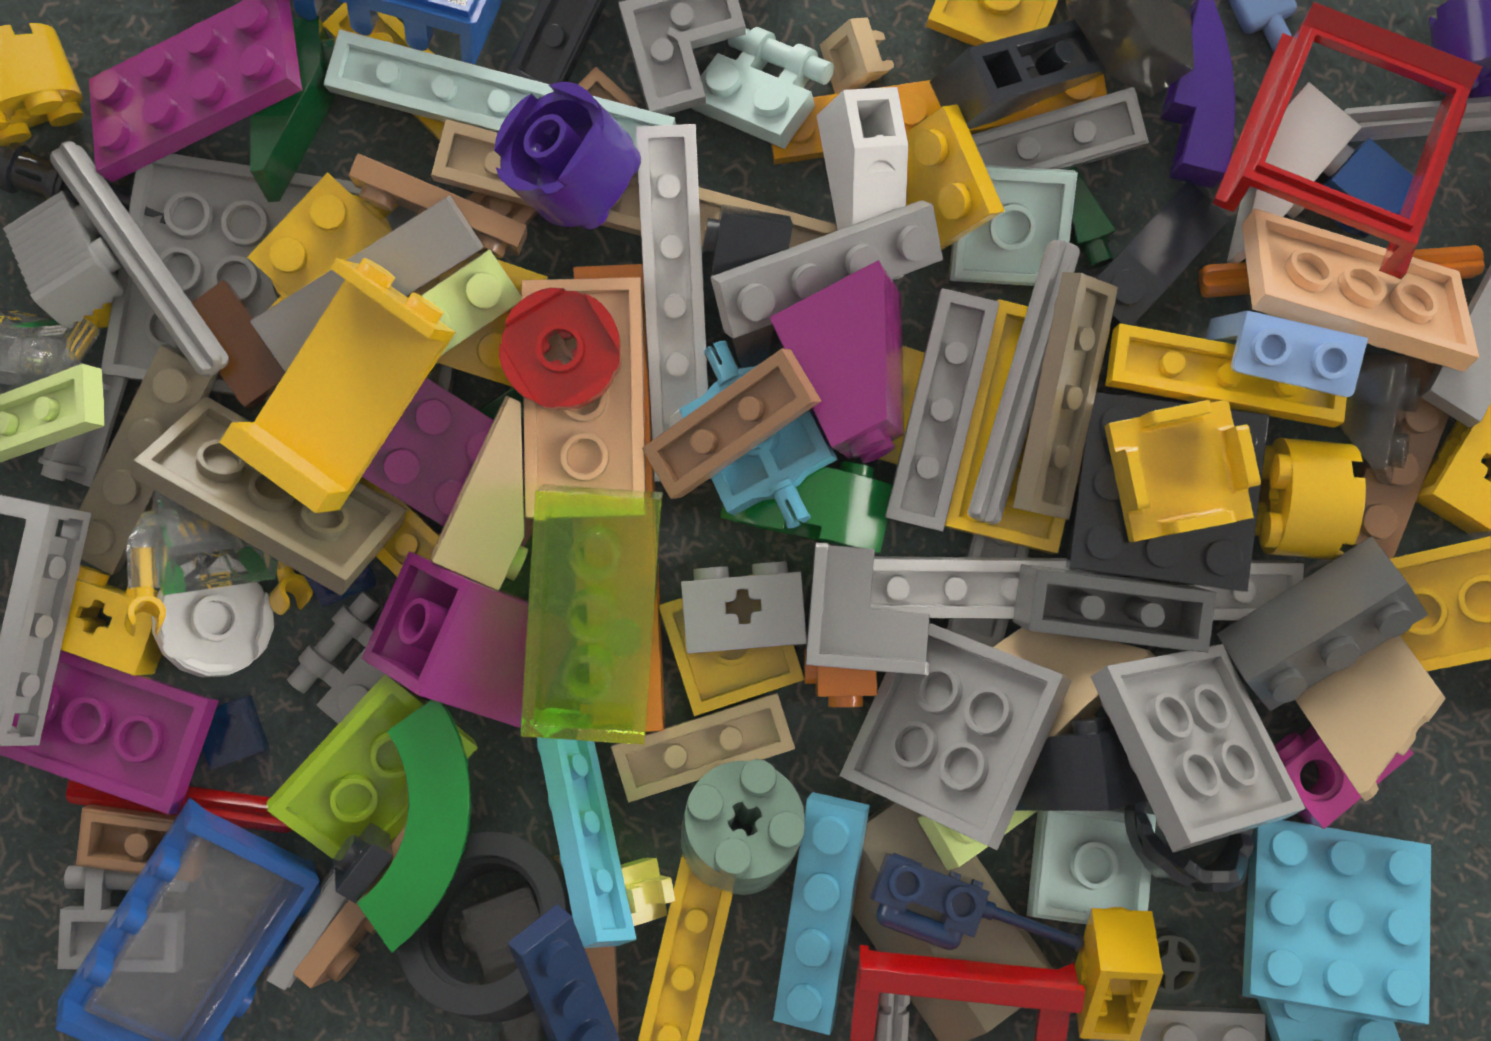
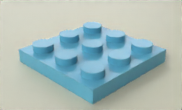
M1279 820L1253 828L1252 840L1254 848L1249 857L1242 996L1417 1026L1428 1025L1431 845L1328 827L1322 829L1314 825Z

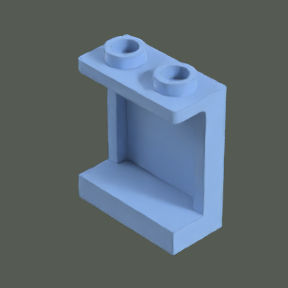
M1248 310L1210 319L1205 338L1236 345L1231 362V370L1233 372L1341 397H1350L1354 394L1368 340L1366 337Z

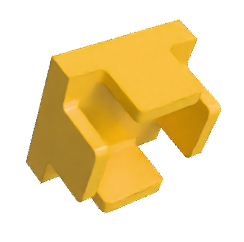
M1228 399L1210 403V400L1155 410L1137 418L1112 422L1104 426L1129 543L1254 518L1248 489L1259 486L1261 480L1253 442L1247 424L1234 426Z

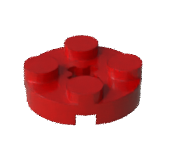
M550 287L536 291L522 299L515 305L505 322L506 328L502 334V345L500 344L499 359L503 372L510 384L525 399L540 405L542 408L549 411L573 410L586 406L602 396L611 386L614 377L619 373L622 360L620 334L611 314L596 298L585 293L583 295L577 291H566L564 288ZM556 334H559L564 341L570 340L573 337L577 341V346L571 351L573 359L564 365L558 359L548 362L545 354L552 349L549 339Z

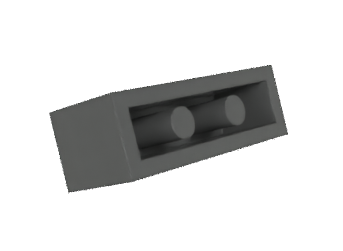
M1371 536L1217 633V636L1247 684L1268 710L1272 711L1283 703L1299 698L1306 689L1334 672L1350 667L1360 656L1388 639L1404 634L1414 623L1428 616L1408 582Z
M1021 564L1013 622L1028 631L1208 653L1217 592L1193 585Z

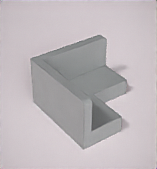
M626 0L619 2L624 31L647 110L668 115L706 104L705 92L692 49L746 35V25L739 1Z
M816 542L806 665L929 675L930 663L926 662L930 614L870 609L875 549L830 546L828 543Z

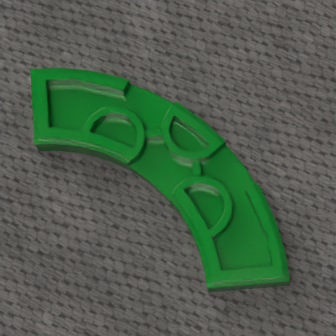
M432 699L387 731L399 752L406 773L409 798L407 824L399 850L389 869L375 887L357 902L391 953L425 923L445 896L456 873L462 854H464L470 828L472 805L468 772L469 765L461 736L444 703Z

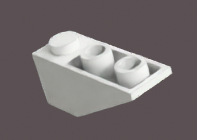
M1308 82L1289 101L1265 162L1312 181H1315L1322 172L1330 177L1354 152L1347 143L1361 129V126ZM1250 186L1240 202L1227 262L1240 263L1246 258L1242 223L1254 208L1281 217L1287 214L1294 219L1304 207Z
M898 88L843 90L816 115L838 230L906 206L908 141ZM903 275L893 279H900L903 277Z

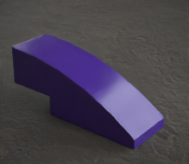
M1195 0L1186 13L1160 119L1182 124L1169 178L1184 182L1189 180L1193 184L1213 188L1223 178L1231 158L1234 141L1236 100L1233 67L1224 26L1215 1Z

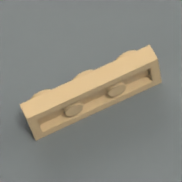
M776 692L667 727L663 731H654L611 746L629 803L700 780L710 770L724 763L754 759L762 760L793 750L795 746L778 693Z

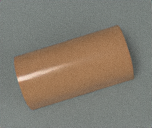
M89 804L82 808L76 866L140 874L177 816ZM200 837L174 879L193 881L200 875L207 859L208 840ZM193 839L188 845L187 852L193 844Z

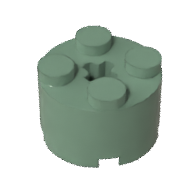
M765 760L732 761L717 766L697 782L688 797L682 821L680 840L686 863L700 881L711 887L714 886L721 890L729 891L731 894L749 895L765 890L783 876L800 846L805 830L803 805L790 781ZM739 820L742 825L749 824L753 828L750 836H747L743 829L732 831V822Z

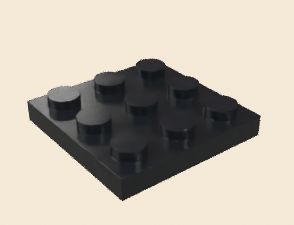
M1096 392L1075 489L1065 568L1248 592L1261 484L1248 489L1254 518L1129 543L1104 426L1112 422L1137 418L1151 411L1185 404ZM1231 410L1235 427L1246 424L1249 426L1261 480L1269 415Z

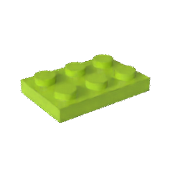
M384 674L267 801V811L332 859H334L339 848L349 836L354 834L359 837L370 822L389 833L392 842L407 824L409 798L407 778L402 759L387 731L422 707L427 701ZM456 725L468 759L478 747L475 740Z

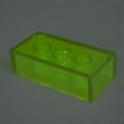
M542 484L535 490L521 737L645 744L663 492Z

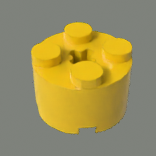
M29 23L33 34L15 35L11 25L0 26V147H8L11 143H23L29 140L32 136L29 128L49 121L51 126L59 127L75 123L84 116L80 106L83 101L82 93L57 32L49 25Z
M1278 438L1272 445L1265 446L1255 536L1259 537L1261 548L1266 554L1335 560L1344 554L1340 551L1342 544H1355L1362 524L1366 496L1365 478L1353 477L1352 461L1363 462L1361 453L1355 445Z

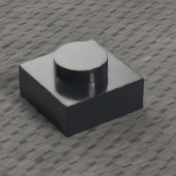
M370 822L359 837L352 834L345 840L333 860L337 893L355 904L358 902L393 857L389 833Z

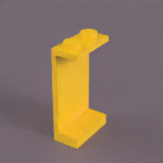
M338 258L335 259L330 269L345 279L256 420L254 422H232L219 443L314 513L341 509L456 333L439 321L444 314L439 307L413 292L409 298L404 296L391 286L395 277L386 269L367 258H363L360 264Z

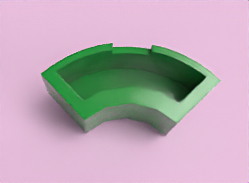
M841 461L839 470L823 467L808 475L796 487L807 512L811 516L805 523L799 521L801 525L797 527L787 528V523L775 498L762 500L736 515L728 513L723 504L720 518L762 530L793 535L835 546L875 549V553H881L888 518L884 516L892 484L872 479L874 474V468Z

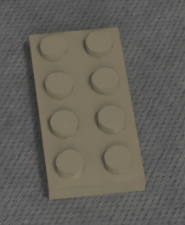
M206 396L133 460L132 478L341 596L403 525L407 509L358 482L340 510L314 513L219 443L232 422L251 421Z

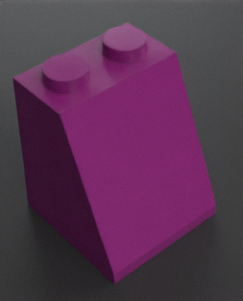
M878 260L770 317L784 349L792 350L822 401L814 406L813 410L831 447L852 461L861 458L863 463L874 461L895 449L892 441L904 435L902 296Z
M409 551L361 659L419 696L531 731L534 724L532 714L539 712L544 706L547 692L562 658L568 651L577 623L545 607L502 589H499V591Z

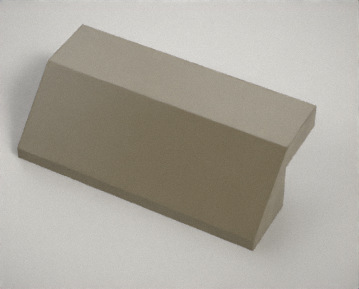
M888 800L868 818L853 915L877 951L1053 969L1028 931L993 918L987 920L981 917L975 938L963 934L960 945L954 950H946L882 926L876 917L880 903L870 899L885 853L891 855L896 853L921 862L923 867L949 876L950 870L945 868L917 818L921 814ZM974 856L962 866L951 869V871L961 874L960 880L971 884L972 879L983 882L982 889L990 891L988 901L996 903L998 908L1015 913L977 856ZM909 902L906 907L908 910L940 921L942 916L941 912L914 902ZM910 996V1000L938 1041H968L988 1033L1021 1008Z

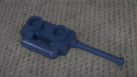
M885 853L870 899L880 903L876 917L878 922L886 928L946 950H954L960 945L963 934L975 938L982 917L987 920L993 918L1071 947L1072 951L1075 952L1080 951L1084 946V939L1079 934L1074 936L996 907V903L987 900L990 891L982 889L983 882L972 879L971 884L960 880L961 874L951 870L949 876L923 867L921 862L893 853V855ZM914 902L941 912V919L938 921L906 909L907 904Z

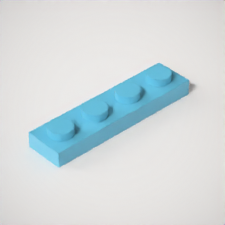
M547 707L532 714L537 736V748L541 756L548 790V803L552 811L560 850V863L564 870L572 910V918L584 948L620 946L636 940V934L590 721H582L581 710Z
M812 792L807 798L805 830L800 843L773 1021L830 1035L835 1026L870 808L868 804Z

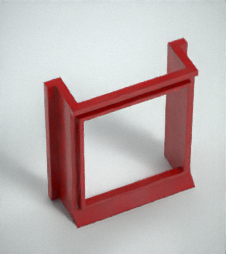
M1313 2L1294 37L1282 33L1212 204L1235 212L1251 186L1389 241L1379 271L1402 280L1408 271L1467 107L1466 101L1470 90L1483 66ZM1313 42L1447 93L1439 105L1399 215L1265 162Z
M860 945L849 1041H874L879 993L1038 1009L1034 1041H1066L1070 1012L1082 1014L1085 988L1084 985H1079L1074 963L1060 969H1048L869 950L868 945Z

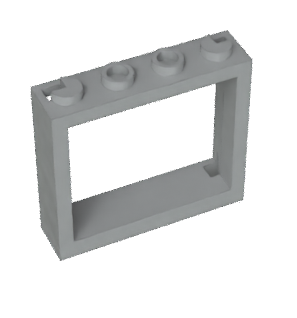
M0 494V514L26 519L0 633V746L39 745L91 513ZM59 519L64 520L60 537L55 536ZM20 713L17 727L12 726L14 714Z

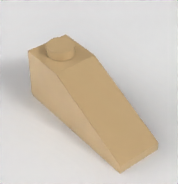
M507 395L499 408L431 553L432 562L498 591L505 577L512 581L515 580L528 552V548L521 546L524 538L521 402Z

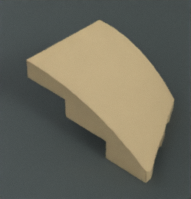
M1023 627L993 647L1063 674L1072 681L1047 738L1072 732V721L1092 718L1102 706L1101 698L1090 676L1109 665L1155 657L1149 650L1116 641L1028 631Z
M1397 636L1388 639L1360 656L1350 667L1338 670L1306 689L1295 700L1357 792L1366 802L1374 797L1379 790L1376 780L1396 753L1402 756L1405 755L1415 741L1418 729L1424 723L1430 721L1446 698L1402 637Z

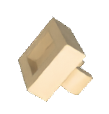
M868 17L849 19L820 44L824 60L834 65L833 75L830 80L835 94L841 93L843 90L863 89L870 82L878 80L894 67L892 60H881L877 46L885 40L884 33L871 29Z

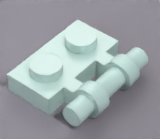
M755 27L752 30L746 28V35L728 39L730 47L742 51L738 59L734 60L717 53L700 76L706 96V104L693 107L692 109L785 149L815 107L812 92L804 89V86L809 79L823 85L827 84L833 75L834 65L829 61L819 58L815 49L802 44L791 47L776 41L774 33L760 27ZM768 62L784 68L778 78L762 71Z

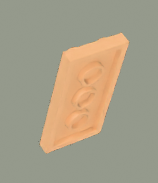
M1255 208L1242 223L1252 310L1274 317L1368 338L1367 343L1377 348H1385L1422 359L1428 363L1439 364L1462 372L1466 371L1479 358L1459 271L1412 257L1408 271L1401 280L1379 271L1387 250L1385 248Z
M641 278L522 280V299L536 291L550 287L564 288L566 291H577L583 295L585 293L596 298L609 311L618 328L621 338L622 359L619 373L614 377L607 391L594 402L581 408L549 411L524 398L525 518L647 516L646 457L642 449L645 446ZM556 334L549 339L552 349L545 354L546 360L552 362L558 359L563 365L569 363L573 359L571 351L577 346V341L574 337L564 341L559 334Z

